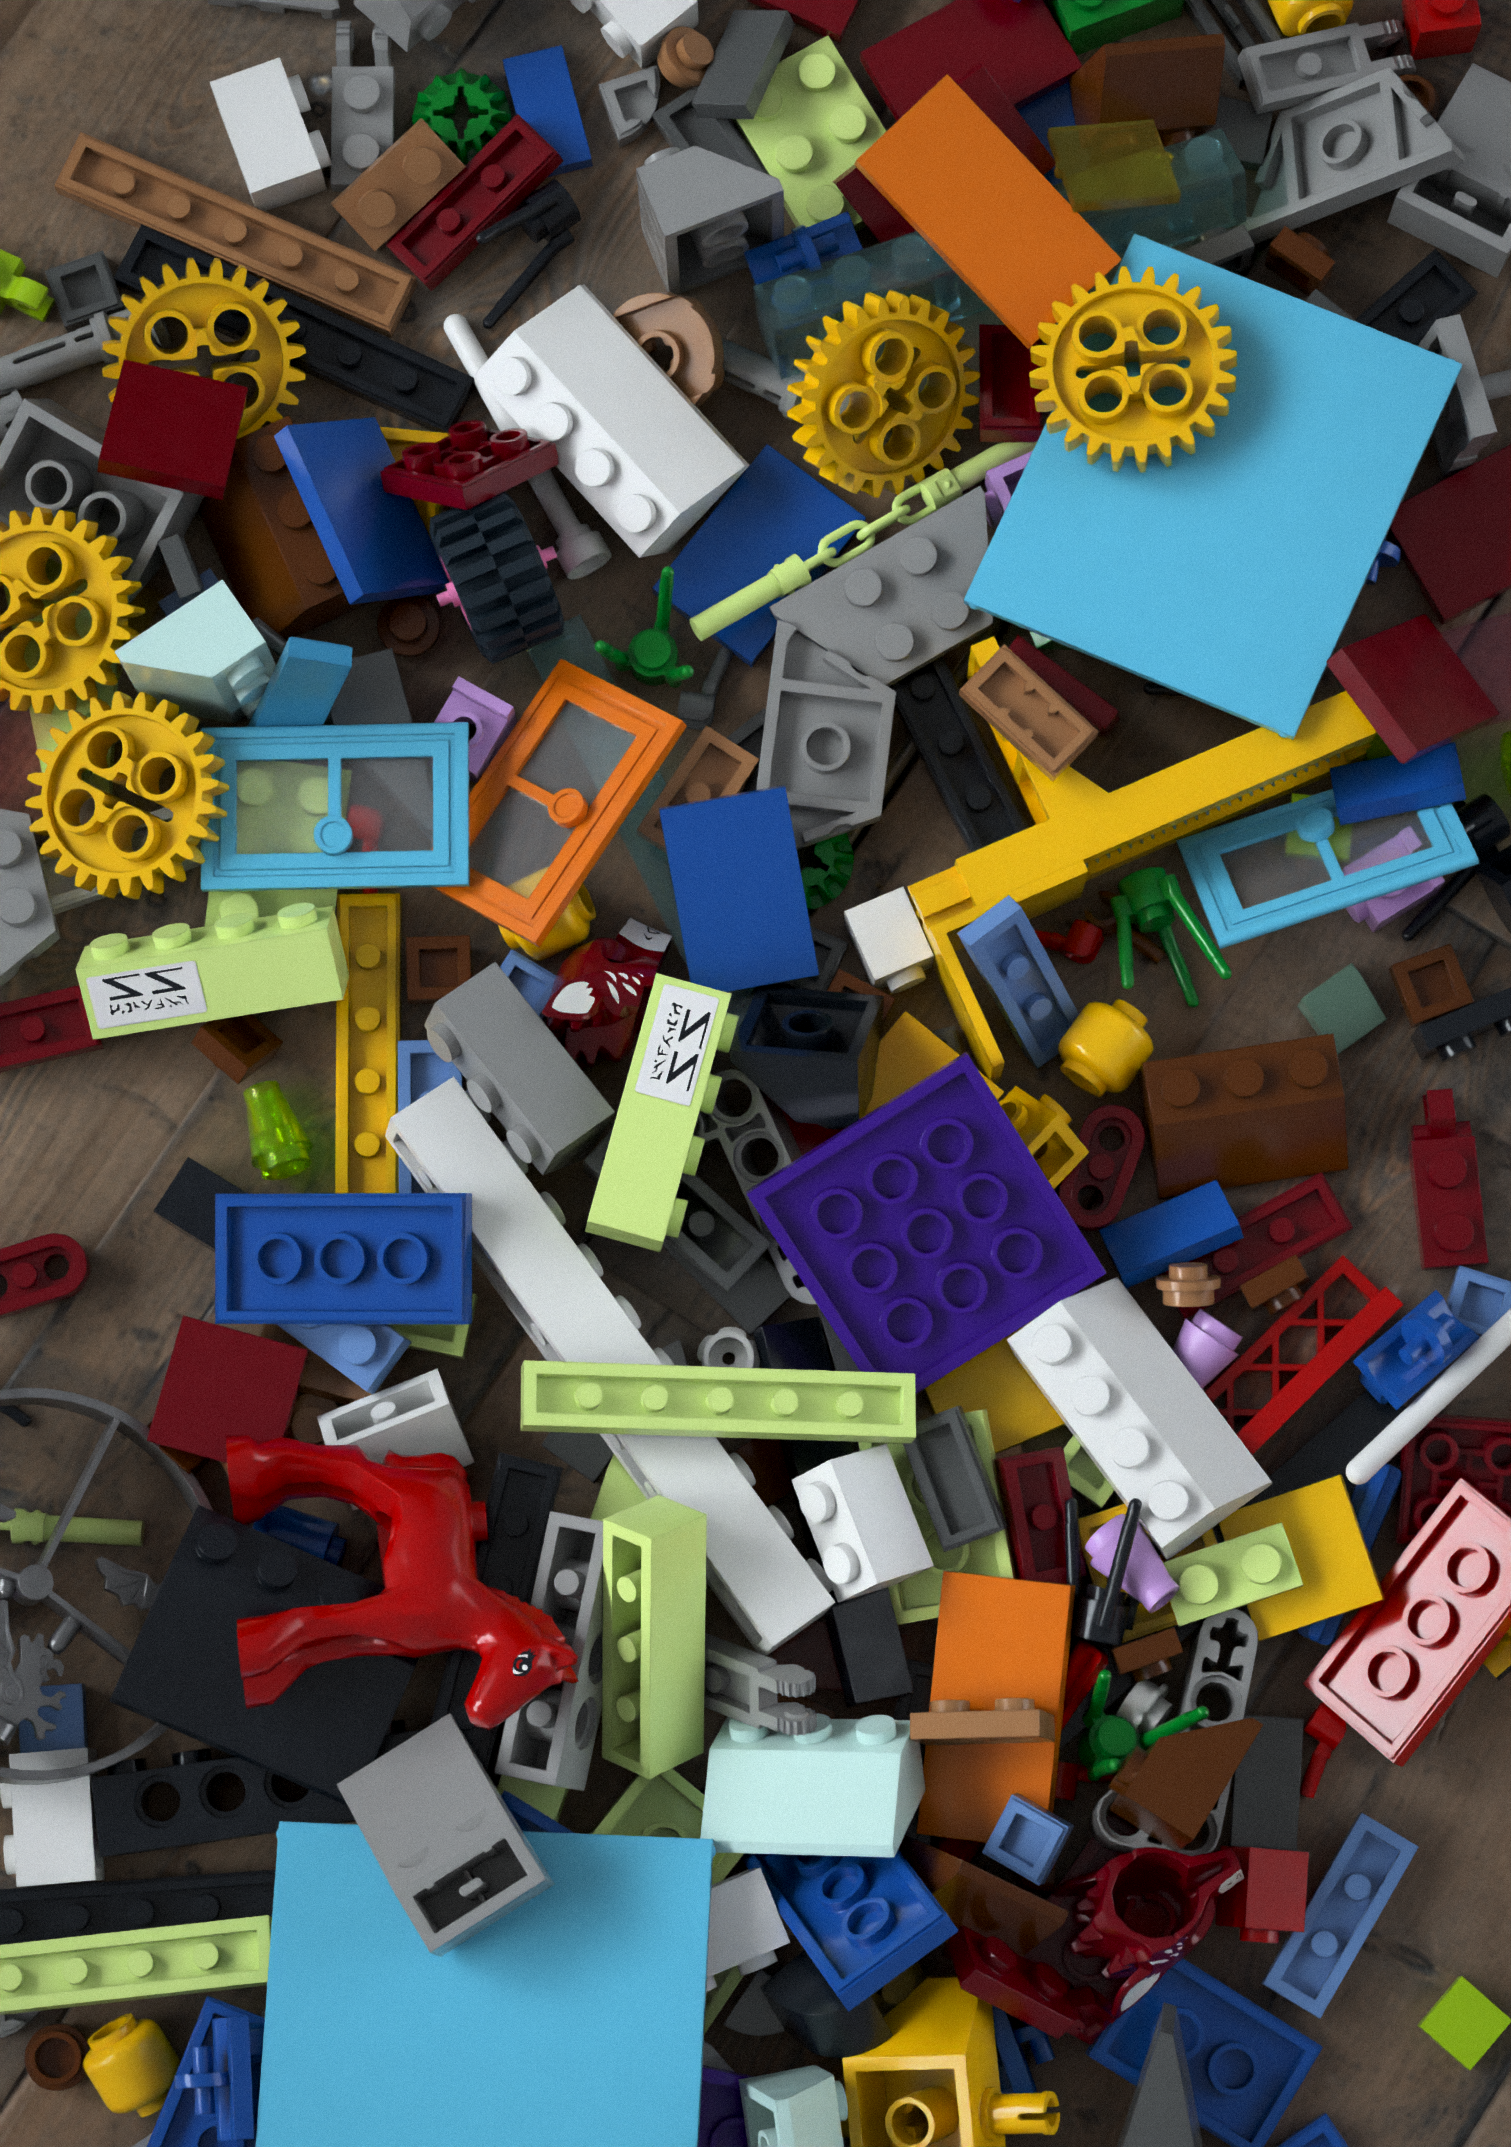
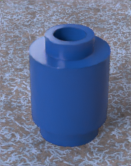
M282 1505L259 1521L254 1522L253 1529L339 1567L342 1565L348 1540L338 1537L339 1523Z

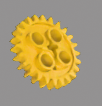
M192 257L187 259L186 273L182 277L177 278L173 269L167 263L162 265L164 283L158 287L145 276L139 278L146 295L141 301L126 294L122 295L121 300L131 314L128 319L110 316L108 319V323L121 333L120 340L102 342V350L118 356V362L103 367L102 374L103 377L119 379L124 359L143 364H149L151 361L193 359L197 357V347L201 345H207L214 356L235 354L252 349L258 350L260 355L255 361L215 362L211 364V374L201 376L224 382L231 374L241 372L247 373L255 379L256 391L253 397L245 403L237 437L239 439L262 428L261 426L266 421L273 423L282 419V415L276 409L279 403L298 405L299 399L286 388L287 382L305 380L306 374L302 370L290 366L289 360L302 356L306 353V349L301 344L287 343L286 337L293 334L300 326L297 320L278 321L276 318L287 305L283 297L265 303L263 298L269 286L267 280L262 278L250 288L244 286L247 269L242 265L238 266L230 278L223 277L222 263L219 258H214L208 274H200L198 266ZM230 309L241 311L248 319V329L245 335L240 340L234 342H224L219 339L214 333V322L217 316L223 311ZM175 317L185 324L186 336L178 347L162 349L151 340V330L159 319ZM189 365L170 369L200 376L196 366ZM116 388L108 394L110 402L114 400Z
M1121 266L1118 284L1109 285L1100 271L1095 273V291L1090 294L1076 283L1073 284L1071 291L1074 305L1070 307L1062 302L1054 301L1052 303V314L1058 325L1040 322L1038 325V335L1047 345L1031 346L1030 349L1031 362L1041 366L1029 372L1031 388L1043 390L1034 397L1035 408L1037 412L1053 411L1046 420L1047 431L1053 434L1068 428L1064 438L1065 450L1071 452L1083 442L1086 443L1087 463L1093 465L1103 452L1111 454L1114 472H1119L1126 456H1134L1136 465L1141 473L1146 472L1148 455L1157 453L1166 467L1171 466V447L1178 445L1190 455L1194 454V431L1212 438L1215 435V424L1208 414L1227 416L1229 401L1220 394L1236 391V376L1225 371L1237 366V351L1223 349L1232 341V330L1230 326L1212 328L1219 320V306L1213 304L1199 310L1198 308L1202 300V292L1199 286L1190 289L1182 296L1179 294L1178 274H1172L1163 286L1156 285L1154 269L1149 266L1144 272L1141 282H1132L1127 267ZM1160 326L1169 327L1178 333L1177 339L1166 345H1156L1150 342L1146 335L1152 329ZM1095 333H1105L1115 341L1107 350L1100 352L1091 351L1082 344L1084 339ZM1181 360L1190 362L1187 368H1182L1176 364ZM1138 362L1140 375L1135 377L1128 376L1126 363ZM1081 370L1090 373L1083 379L1076 376L1077 372ZM1166 386L1175 387L1185 395L1180 402L1171 406L1160 405L1151 397L1158 389ZM1101 393H1110L1121 401L1114 410L1109 412H1097L1088 406L1089 400Z
M889 290L884 299L868 292L865 293L863 309L849 301L843 302L844 321L839 322L826 315L822 318L828 334L823 340L809 335L805 339L815 353L811 360L795 359L793 363L806 374L804 381L792 383L787 387L788 391L802 397V403L789 409L787 416L804 424L792 435L793 441L808 448L803 459L811 465L820 468L819 475L834 484L838 483V486L851 493L857 494L861 490L874 498H879L883 488L896 495L903 492L905 478L915 484L924 480L923 467L926 465L939 471L945 468L940 455L944 447L952 451H960L961 446L953 437V433L956 428L972 429L973 423L961 414L963 407L979 403L980 398L966 392V385L980 378V372L963 365L976 352L973 347L959 342L965 329L948 321L950 315L948 311L933 304L930 305V301L911 294L908 298V296L897 291ZM885 341L884 351L881 357L875 361L876 352ZM928 374L927 383L924 389L918 394L920 383L922 379ZM850 394L848 406L840 414L841 404L843 400ZM893 427L890 440L883 446L886 433Z
M34 507L31 519L26 512L13 510L10 511L9 515L10 528L4 522H0V587L5 584L10 593V605L7 611L0 615V632L9 626L17 627L0 642V702H4L10 696L11 710L27 711L32 704L36 714H52L54 704L57 705L60 711L76 710V694L83 701H90V698L93 697L99 699L95 681L115 686L118 683L116 675L110 668L112 663L121 664L114 651L122 647L124 640L131 641L140 635L139 632L128 627V618L145 614V608L128 604V595L139 590L142 584L138 581L123 580L121 576L132 564L131 557H110L118 539L108 535H102L95 539L99 523L83 519L76 525L75 512L59 510L54 518L51 509ZM56 552L62 562V571L59 578L51 583L46 574V563L49 557ZM84 580L87 581L88 587L85 591L78 594L77 596L69 595L70 593L74 592L83 583ZM41 600L59 602L53 603L44 609V604ZM83 607H86L92 617V626L89 633L84 638H81L77 633L75 621L78 612ZM42 613V618L45 622L27 620L33 619ZM34 639L40 648V659L38 664L30 670L26 665L24 653L27 644Z
M117 691L114 693L112 706L110 707L107 702L96 697L90 698L91 717L88 718L84 714L71 709L68 711V716L73 729L67 733L51 727L49 732L58 746L54 752L37 749L35 753L40 760L47 764L45 773L28 774L27 780L42 787L41 795L34 796L25 801V806L41 811L43 817L29 826L30 832L41 836H50L39 852L41 855L52 859L60 857L54 871L68 878L76 875L75 886L91 892L97 886L98 894L115 899L120 889L123 896L137 900L140 899L142 885L144 884L147 890L162 894L164 893V874L172 879L184 882L187 880L182 865L185 859L199 864L205 862L203 854L197 848L200 840L208 842H218L219 840L218 835L207 825L209 819L227 817V811L213 805V796L229 791V785L212 779L211 774L225 765V761L213 754H205L215 742L214 737L203 731L194 733L200 720L186 712L178 716L179 706L168 700L163 699L157 705L155 697L139 692L135 702H133L131 696ZM121 740L123 749L121 758L115 765L109 768L106 759L108 750L112 744ZM174 766L176 774L174 784L170 790L161 794L159 790L160 777L167 768ZM88 769L109 781L126 787L137 795L170 809L173 812L172 820L166 822L145 810L128 804L117 796L83 781L81 778L82 772ZM93 797L95 802L94 814L87 823L81 825L79 819L80 809L85 801ZM145 823L148 829L147 840L142 848L134 852L131 842L133 833L137 827Z

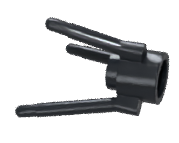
M555 179L539 190L535 189L507 217L494 223L476 236V241L483 245L521 225L522 229L534 243H538L543 239L548 242L483 319V326L486 329H491L507 313L558 252L574 242L569 228L581 221V215L570 194Z
M1481 794L1467 804L1464 801L1454 802L1452 805L1477 854L1479 864L1497 854L1499 851L1496 845L1510 836L1511 829L1508 820L1498 804L1487 794ZM1417 819L1363 840L1359 844V849L1362 852H1369L1383 847L1398 838L1401 833L1409 828L1412 829L1415 835L1425 832L1420 820ZM1429 842L1426 846L1415 851L1414 853L1431 848V843ZM1477 865L1460 870L1402 932L1403 940H1413L1477 874L1474 868Z
M1069 1498L1065 1502L1066 1584L1076 1585L1073 1608L1074 1621L1071 1634L1074 1636L1121 1646L1125 1629L1133 1630L1140 1602L1130 1594L1126 1596L1127 1592L1120 1590L1142 1508V1502L1138 1498H1133L1129 1502L1106 1587L1088 1584L1085 1596L1081 1595L1078 1502L1075 1498ZM1151 1542L1160 1557L1161 1552L1158 1550L1155 1544Z

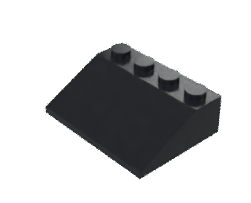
M198 1505L116 1684L110 1702L348 1806L337 1784L374 1761L419 1657L412 1658L397 1655L355 1656L322 1662L307 1668L273 1704L246 1709L243 1680H241L237 1618L263 1616L299 1607L353 1603L379 1595L385 1589V1586Z

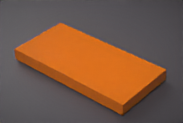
M948 74L854 163L859 171L1028 349L1040 339L1038 335V325L1040 322L1053 324L1057 322L1052 314V303L1054 301L1062 302L1072 307L1074 305L1071 291L1073 284L1076 283L1086 292H1089L1095 286V273L1100 271L1105 277L1122 260Z
M943 1571L930 1702L936 1700L970 1701V1711L995 1710V1699H1034L1035 1709H1040L1054 1715L1055 1742L926 1745L923 1766L926 1790L920 1801L917 1834L987 1843L1011 1795L1015 1793L1021 1794L1053 1813L1076 1585Z

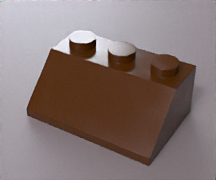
M289 415L237 439L223 500L205 496L198 508L241 607L251 621L259 617L286 641H288L289 637H297L371 603L349 604L276 443L274 435L285 426L295 424Z
M1333 1033L1142 1063L1137 1077L1158 1200L1177 1197L1214 1180H1217L1221 1189L1224 1190L1314 1176L1320 1172L1327 1174L1347 1171L1349 1169L1345 1096Z

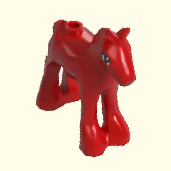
M226 1435L229 1488L235 1521L248 1525L259 1521L287 1500L325 1497L353 1504L390 1533L383 1559L385 1589L379 1595L353 1603L299 1607L263 1616L237 1618L241 1680H243L246 1709L273 1704L307 1668L322 1662L355 1656L397 1655L417 1658L452 1650L472 1651L480 1654L482 1661L464 1706L470 1722L476 1727L487 1730L505 1721L551 1685L559 1684L561 1681L571 1684L579 1682L571 1667L577 1663L578 1656L571 1646L565 1643L566 1638L553 1622V1617L543 1613L542 1609L530 1606L527 1602H520L517 1596H511L497 1588L487 1587L478 1580L475 1541L488 1540L485 1501H471L470 1486L466 1481L468 1473L455 1457L443 1453L417 1456L399 1455L389 1450L384 1456L383 1462L380 1463L370 1459L358 1445H315L284 1437L258 1441L249 1435Z

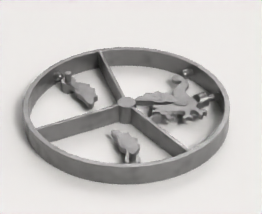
M48 1388L0 1390V1406L41 1405L65 1409L88 1416L106 1425L37 1564L29 1565L19 1573L0 1568V1745L3 1746L9 1745L20 1721L23 1719L31 1722L35 1738L38 1740L46 1738V1730L53 1731L57 1728L55 1724L44 1721L38 1715V1708L51 1707L59 1711L62 1709V1705L59 1703L60 1699L65 1698L66 1694L59 1691L54 1696L48 1697L42 1695L40 1686L42 1682L46 1683L50 1680L47 1671L52 1668L56 1671L57 1676H62L64 1665L61 1660L53 1659V1653L59 1655L64 1652L79 1631L124 1666L131 1653V1650L53 1592V1576L47 1569L115 1431L131 1439L162 1467L181 1492L192 1515H194L198 1505L212 1510L207 1496L193 1473L190 1475L159 1449V1444L147 1441L150 1429L145 1424L109 1404L73 1392ZM0 1503V1522L4 1523L14 1519L16 1511ZM102 1556L95 1561L97 1572L104 1577L103 1590L116 1595L121 1607L133 1605L138 1611L151 1609L161 1586L160 1584L154 1583L147 1573L126 1569ZM13 1597L15 1601L25 1606L42 1602L59 1615L63 1621L49 1638L47 1645L49 1649L44 1646V1635L38 1633L33 1642L30 1641L29 1636L22 1635L18 1639L19 1663L15 1671H13L11 1660L16 1649L9 1629L8 1601L6 1600H10ZM156 1722L143 1735L118 1752L97 1761L75 1767L54 1770H19L0 1767V1783L43 1785L85 1777L111 1767L140 1751L163 1734L169 1727Z

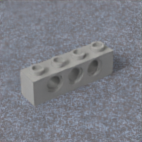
M550 1511L530 1606L542 1609L543 1613L553 1617V1622L566 1638L565 1643L570 1645L577 1654V1663L571 1667L579 1682L571 1684L561 1681L559 1684L551 1685L506 1719L495 1773L551 1786L584 1791L602 1709L603 1521Z

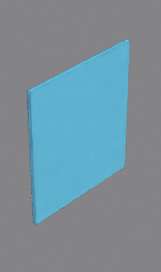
M1134 233L1111 285L1118 284L1121 266L1127 267L1132 282H1141L1143 274L1149 266L1154 269L1156 285L1163 286L1172 274H1178L1179 294L1182 296L1190 289L1199 286L1202 292L1199 310L1213 304L1219 306V320L1212 328L1230 326L1232 341L1223 349L1237 351V366L1225 371L1236 376V391L1220 394L1229 401L1228 415L1216 416L1208 414L1215 424V435L1210 438L1194 431V454L1190 455L1178 445L1171 447V466L1166 467L1157 453L1148 455L1146 472L1141 473L1136 465L1134 456L1125 457L1119 472L1113 471L1111 454L1103 452L1093 465L1088 464L1086 443L1083 442L1079 447L1068 452L1065 450L1064 444L1068 428L1050 434L1047 431V424H1045L967 591L964 604L970 606L973 610L988 613L1275 732L1282 738L1294 740L1328 664L1326 661L1331 658L1461 372L1462 364L1452 358H1446L1152 241L1146 236ZM1163 326L1152 329L1146 335V338L1156 345L1169 344L1178 337V333L1175 330ZM1095 333L1084 340L1083 346L1091 351L1100 352L1107 350L1115 341L1105 333ZM1181 360L1176 365L1187 368L1190 362ZM1138 362L1126 363L1128 376L1135 377L1140 375ZM1081 370L1077 372L1076 376L1083 379L1090 373ZM1166 386L1154 392L1151 398L1160 405L1171 406L1180 402L1185 395L1175 387ZM1101 393L1091 398L1088 406L1097 412H1109L1114 410L1121 401L1110 393Z
M279 1821V1828L276 1831L278 1843L255 2147H698L713 1857L716 1854L714 1840L523 1831L554 1885L440 1957L429 1952L396 1897L357 1824Z

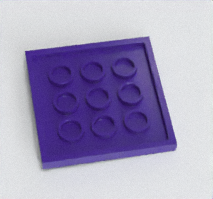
M967 1052L746 1191L750 1201L860 1372L914 1373L916 1394L1034 1320L1057 1302L1072 1296L1107 1273Z

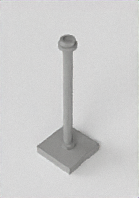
M1460 314L1436 319L1418 345V347L1446 358H1452L1462 364L1461 372L1431 436L1443 477L1454 475L1475 462L1481 449L1486 447L1498 432L1488 400L1511 395V369L1484 376L1479 375Z

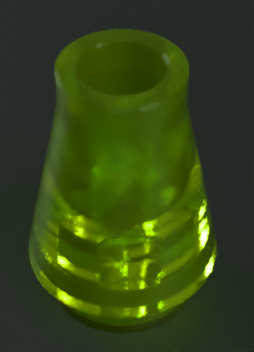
M264 1081L247 1088L242 1095L247 1110L252 1166L260 1169L263 1179L271 1181L289 1178L306 1170L312 1163L309 1152L312 1150L313 1144L283 1096L279 1082Z

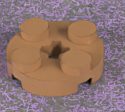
M671 292L647 293L626 301L613 314L616 320L648 355L657 350L655 340L658 338H662L666 346L672 347L674 358L670 361V369L665 372L662 365H659V367L697 408L703 405L711 393L717 391L723 384L725 373L723 368L724 349L722 338L713 318L705 311L703 304L696 298L681 296Z

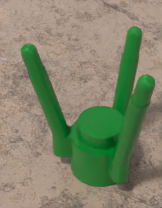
M670 566L662 569L654 628L640 631L635 635L626 652L620 651L603 640L595 643V650L613 662L618 671L631 670L634 677L645 685L658 686L668 683L671 687L678 688L683 680L693 676L694 669L690 665L678 667V649L675 640L669 634L674 587V570Z
M1149 867L1129 874L1118 883L1117 887L1120 896L1110 899V904L1117 924L1119 967L1121 970V984L1124 989L1128 990L1134 986L1131 923L1137 924L1140 932L1143 933L1158 931L1188 1006L1195 1008L1199 1005V998L1192 983V978L1171 928V924L1176 919L1174 910H1176L1219 976L1224 980L1231 978V969L1182 895L1175 874L1167 875L1165 869L1161 867Z
M1101 1670L1095 1683L1089 1709L1082 1716V1720L1088 1729L1083 1733L1078 1745L1080 1760L1088 1769V1779L1096 1782L1103 1776L1116 1774L1121 1769L1125 1758L1133 1752L1136 1746L1146 1751L1160 1737L1180 1733L1206 1719L1209 1716V1709L1205 1706H1200L1146 1733H1137L1132 1724L1123 1717L1115 1715L1106 1716L1103 1712L1112 1676L1109 1670Z

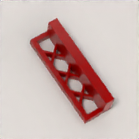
M1344 1255L1303 1294L1304 1298L1293 1304L1205 1391V1394L1212 1403L1225 1391V1409L1217 1410L1225 1417L1233 1431L1234 1417L1252 1418L1236 1434L1251 1455L1404 1305L1386 1286L1379 1291ZM1342 1275L1368 1303L1352 1319H1324V1291ZM1315 1301V1319H1297ZM1288 1327L1316 1328V1355L1307 1364H1279V1336ZM1324 1328H1342L1325 1345ZM1270 1346V1364L1253 1363ZM1243 1372H1271V1400L1262 1409H1234V1381ZM1279 1373H1297L1279 1391Z

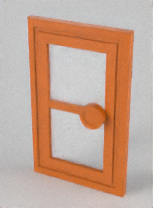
M560 658L469 794L470 886L431 888L540 948L687 725L681 719Z

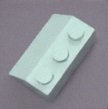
M223 579L114 651L138 694L139 692H144L155 697L157 705L163 699L168 700L179 706V714L186 712L192 716L235 723L244 716L251 720L276 666L266 641Z
M816 1713L817 1727L815 1731L805 1735L789 1736V1734H783L782 1731L777 1732L767 1727L758 1729L727 1717L709 1749L700 1838L713 1839L716 1853L895 1857L926 1790L920 1743L910 1740V1720H894L887 1715H870L862 1719H830L827 1715Z
M810 2065L739 2079L748 2147H844L840 2121H845L848 2117L847 2098L839 2080L835 2081L834 2075L816 2065Z

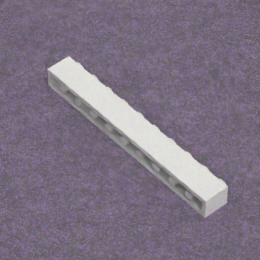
M454 1076L390 1117L385 1137L425 1193H472V1258L547 1361L674 1365L661 1348L651 1349L638 1331L641 1328V1321L632 1305L622 1295L614 1298L600 1278L604 1273L595 1254L584 1243L578 1246L574 1243L562 1226L566 1223V1219L557 1202L546 1191L540 1194L537 1192L525 1175L528 1172L527 1163L515 1154L508 1140L500 1141L488 1124L491 1120L490 1113L478 1107L468 1090L464 1091ZM600 1434L646 1499L661 1495L707 1514L706 1582L757 1653L767 1656L822 1617L835 1603L829 1594L833 1590L831 1581L823 1568L812 1558L805 1561L791 1541L794 1538V1532L786 1517L774 1505L768 1508L765 1506L752 1488L756 1484V1480L749 1466L737 1453L733 1452L728 1455L716 1437Z

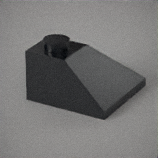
M758 986L730 1049V1061L795 1122L818 1124L823 1128L833 1130L846 1128L864 1117L873 1095L884 1011V996Z

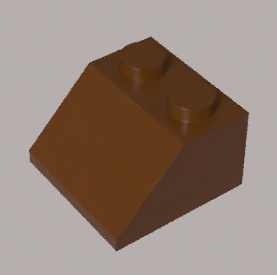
M1224 33L1104 44L1069 79L1080 152L1101 150L1103 158L1112 159L1135 154L1139 151L1138 147L1160 145V151L1163 153L1181 152L1196 147L1197 140L1216 125L1226 47Z
M1251 1717L1160 1737L1146 1751L1136 1746L1133 1752L1125 1758L1121 1769L1116 1772L1108 1788L1118 1793L1109 1810L1173 1851L1178 1852L1196 1837L1263 1727V1724Z
M904 1835L898 1848L957 1929L963 1925L986 1938L995 1936L1004 1941L1014 1953L1021 1957L1061 1927L1069 1911L985 1870L909 1836ZM946 1940L944 1941L946 1944L941 1956L952 1960L948 1941Z

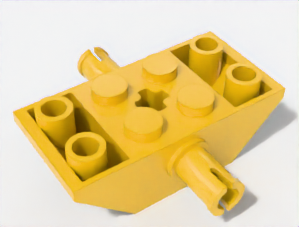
M957 1975L927 1976L911 1992L906 2000L899 2003L884 2017L893 2034L891 2038L870 2051L842 2058L848 2117L847 2120L840 2121L842 2137L850 2138L851 2147H1006L1005 2134L1043 2133L1044 2135H1054L1059 2127L1060 2112L1045 2113L1047 2112V2107L1059 2106L1058 2098L1053 2091H1043L1042 2093H1001L992 2005L962 1990Z

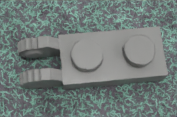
M1393 19L1359 26L1358 22L1242 49L1237 59L1255 114L1296 106L1388 67L1398 76L1413 74V72H1416V66L1411 55L1405 54L1371 61L1368 54L1369 50L1386 47L1401 40V37H1404L1405 34L1401 21Z
M336 22L337 67H332L331 188L333 192H343L395 143L396 75L394 66H391V38L376 24L372 30L375 66H353L355 31L352 28V22Z
M705 1633V1708L755 1728L767 1727L777 1732L782 1731L783 1734H789V1736L805 1735L815 1731L817 1727L815 1710L805 1708V1705L797 1702L778 1703L777 1701L778 1693H781L782 1696L795 1698L814 1693L816 1689V1675H814V1672L804 1670V1667L796 1664L777 1665V1660Z

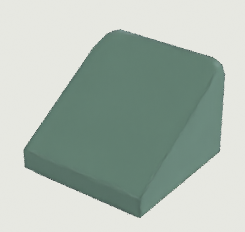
M1353 963L1347 965L1304 996L1297 1006L1318 1035L1334 1034L1337 1056L1387 1020Z

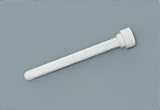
M460 314L449 315L444 321V331L469 376L474 378V385L499 430L522 429L474 376L486 363L488 357L468 321ZM548 469L528 479L529 484L559 536L555 542L559 549L556 555L567 578L571 580L582 578L606 564L612 554L599 531H591L588 524H580L551 470Z
M1511 1308L1348 1463L1346 1476L1351 1483L1361 1485L1368 1482L1511 1344Z

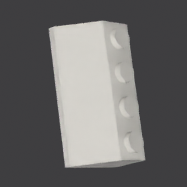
M584 284L578 285L514 330L474 375L516 423L527 431L529 437L547 440L556 444L559 464L556 467L639 558L668 553L750 466Z
M1118 1277L1057 1302L1007 1339L1016 1359L1128 1508L1131 1499H1140L1142 1508L1138 1521L1167 1561L1272 1485L1270 1478Z

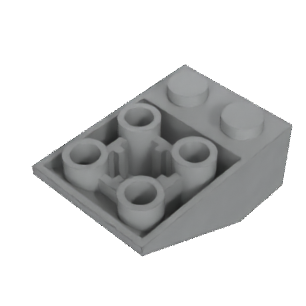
M1472 63L1437 122L1463 153L1464 162L1402 186L1396 195L1387 222L1498 278L1511 254V82Z
M451 1713L337 1784L396 1897L432 1954L440 1957L554 1885V1882Z

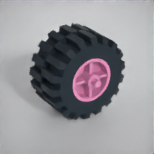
M504 491L468 510L452 508L430 518V537L449 583L445 584L447 591L437 594V600L441 607L451 602L455 608L459 607L482 656L494 664L563 634V613L546 571L548 568L546 562L557 558L553 546L541 550L539 545H535L522 514L511 496Z

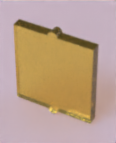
M1153 119L1048 128L1047 140L1056 162L1054 176L1062 179L1073 212L1179 203L1181 193L1171 168L1173 155L1165 152Z

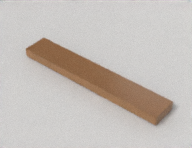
M80 132L54 185L57 193L136 228H140L141 224L211 257L219 258L222 262L235 268L242 265L250 275L259 279L264 278L268 283L390 338L393 337L418 285L415 276Z

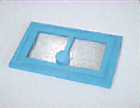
M468 722L208 727L201 729V731L213 736L215 742L205 754H213L225 761V765L221 769L211 774L212 779L229 785V791L213 796V805L227 811V817L209 819L207 825L218 835V842L201 840V853L205 859V862L201 864V890L203 892L470 886Z
M1333 789L1312 795L1292 804L1288 803L1176 840L1179 852L1219 949L1479 864L1477 854L1452 803L1340 826Z

